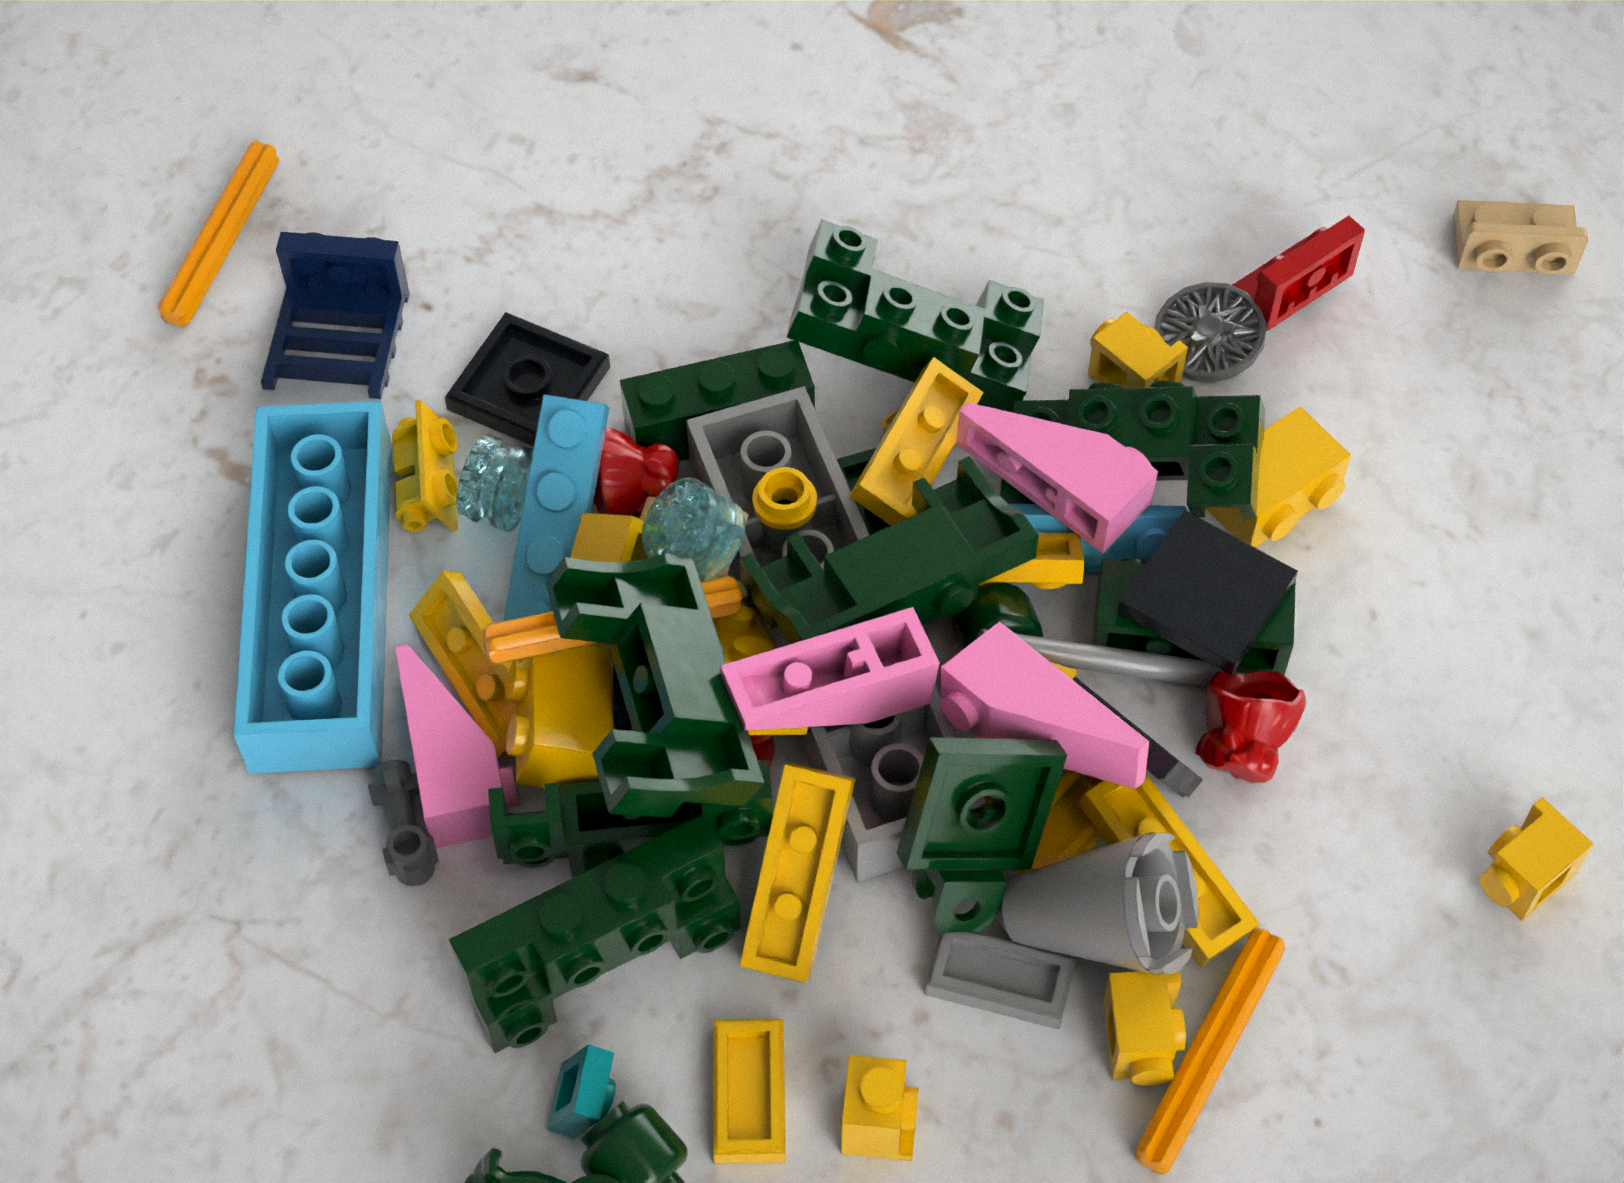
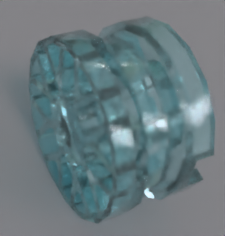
M488 434L481 436L467 456L460 475L456 496L458 515L474 522H479L485 518L489 520V524L493 528L505 532L513 531L521 522L534 449L520 444L508 448L503 446L501 438Z
M681 478L669 484L656 497L648 510L642 528V545L646 555L649 557L664 553L693 557L700 581H708L723 572L731 564L739 551L745 534V516L739 504L721 493H716L714 489L696 478Z

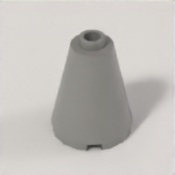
M1146 833L1011 877L1007 883L997 913L1001 927L1007 931L1009 937L1018 944L1155 975L1177 973L1190 960L1193 948H1182L1185 928L1198 927L1197 885L1191 861L1185 851L1172 850L1168 842L1174 840L1175 837L1170 833Z

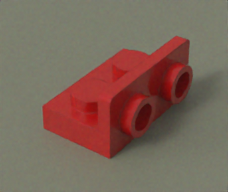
M1348 215L1328 229L1321 227L1315 230L1306 238L1232 284V286L1246 291L1254 299V303L1261 308L1267 332L1353 275L1365 229Z

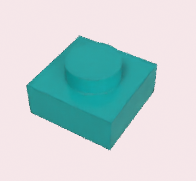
M588 1044L561 1063L547 1126L548 1131L574 1138L608 1114L616 1090L615 1080L609 1078L614 1057L613 1052Z

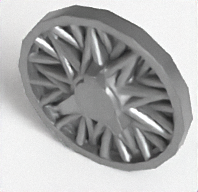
M1203 282L1185 287L1168 298L1156 315L1154 329L1160 333L1169 346L1174 345L1180 340L1188 347L1183 377L1191 381L1217 382L1233 378L1253 365L1264 348L1266 322L1261 308L1254 303V299L1246 291L1228 283Z

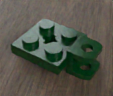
M929 738L896 854L905 870H912V886L918 897L921 899L933 897L930 917L938 932H982L992 924L999 911L1008 883L1001 870H1031L1067 758L1066 752L1057 740ZM989 795L991 798H994L992 802L983 803L977 813L971 814L969 808L976 800ZM968 899L976 900L975 906L967 913H955L956 907L961 902Z

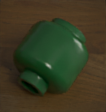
M1006 582L987 583L979 586L978 599L972 601L962 612L952 616L953 630L961 651L976 640L980 629L989 630L999 621L1015 634L1044 637L1041 624L1029 596L1018 586Z
M622 1101L581 1138V1141L587 1147L581 1158V1168L586 1175L604 1174L619 1180L620 1183H686L676 1171L686 1161L688 1155L687 1147L649 1104H639L630 1109Z

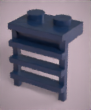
M281 232L276 253L286 290L261 379L262 388L265 390H275L278 378L368 385L369 398L381 399L384 387H388L390 379L388 372L391 358L394 359L396 354L395 340L397 331L401 330L403 324L404 303H408L410 295L399 241L382 240L376 237L330 236L315 232L306 234ZM304 322L383 330L382 334L294 327L292 323ZM285 350L376 358L375 362L284 355Z

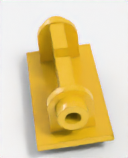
M420 399L415 401L416 418L407 417L401 419L398 422V427L392 432L394 472L400 477L415 472L414 475L395 481L396 518L402 523L403 528L409 532L422 531L427 528L428 522L439 519L453 532L458 530L456 504L461 500V491L454 472L453 453L457 452L458 441L449 421L445 418H439Z

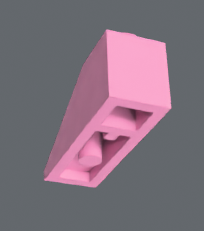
M969 402L959 410L956 444L1101 553H1104L1151 505L1158 471L1151 466L1148 459L1140 451L1132 447H1124L1108 434Z
M911 607L721 665L720 675L745 731L867 724L931 704L940 662L914 608Z
M1000 621L941 666V708L947 719L957 729L964 732L969 730L977 738L1057 740L1067 754L1063 769L1133 789L1138 788L1145 782L1149 741Z
M409 645L395 647L421 804L429 836L433 837L436 848L492 837L488 789L502 787L507 808L520 805L513 767L499 768L494 743Z

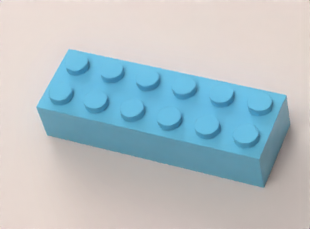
M382 401L256 407L234 738L249 774L376 767L381 764L392 442Z

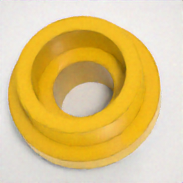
M790 467L775 468L767 472L755 486L752 496L753 510L758 519L771 528L779 530L795 529L804 525L813 517L817 508V493L811 481L799 470ZM780 500H790L794 503L782 505L777 504L776 502Z

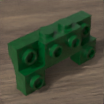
M821 219L809 246L803 278L790 318L786 338L914 383L922 369L934 357L984 392L977 405L1013 413L1014 401H1023L1027 393L1031 353L1041 335L1044 299L1033 296L1021 288L1008 287L989 280L976 306L872 269L878 239L864 235L855 228L839 226Z
M1175 381L1154 382L1148 388H1124L1115 383L1100 382L1090 385L1088 389H1069L1068 400L1014 401L1013 413L1108 434L1124 447L1135 448L1158 471L1156 481L1188 480L1186 504L1190 513L1198 518H1205L1206 507H1239L1243 518H1256L1259 463L1265 422V408L1260 395L1197 396L1193 386L1186 387ZM1001 479L1000 496L1008 504H1036L1004 479Z
M968 456L958 461L957 479L933 490L925 477L913 482L912 506L918 514L825 555L824 570L800 534L797 533L787 538V555L766 565L760 566L752 553L741 557V582L771 629L780 627L790 644L911 607L914 608L922 625L939 616L950 617L962 612L972 601L978 599L980 583L1036 558L1039 534L1022 511L1012 507L994 490L971 457Z
M664 553L628 562H599L564 557L545 582L560 638L608 643L633 731L612 729L592 753L609 814L670 818L683 802L744 806L765 782L749 732L744 730L720 675V666L727 664L724 648L719 641L693 557Z
M768 759L758 760L765 783L744 806L683 802L670 818L609 814L600 780L561 784L562 799L559 783L544 784L546 811L517 814L508 813L502 787L488 789L490 828L497 857L503 860L504 865L517 863L520 866L529 868L542 867L552 863L555 859L568 858L571 875L574 878L702 814H705L721 843L730 846L751 843L758 837L769 836L773 818Z
M702 814L448 940L468 990L476 1019L494 1053H497L509 1046L521 1048L532 1044L546 1033L548 1026L558 1022L553 999L575 988L593 982L601 975L638 956L653 952L668 941L672 943L680 959L696 951L699 953H709L722 947L733 937L735 931L741 929L739 899L726 878L724 846L705 814Z

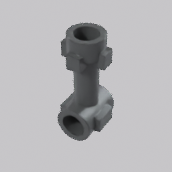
M390 760L383 762L371 771L372 784H368V789L373 806L385 804L391 833L387 838L386 848L382 849L389 875H396L397 879L405 885L418 886L427 882L432 877L435 864L439 862L433 837L426 836L424 831L417 825L411 797L420 794L416 772H411L410 765L406 761Z

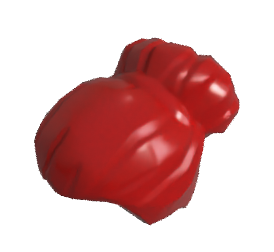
M606 428L593 501L598 514L628 516L637 514L641 516L648 497L677 499L675 485L678 478L679 458L675 450L663 444H653L648 447L639 446L628 435L614 428Z
M1218 671L1209 681L1205 699L1208 732L1204 733L1198 741L1195 754L1200 756L1207 767L1219 771H1228L1235 779L1242 778L1249 783H1265L1273 778L1277 770V765L1279 764L1278 748L1295 732L1305 710L1306 696L1304 690H1299L1290 679L1279 672L1256 671L1242 675L1232 674L1231 676L1223 671Z

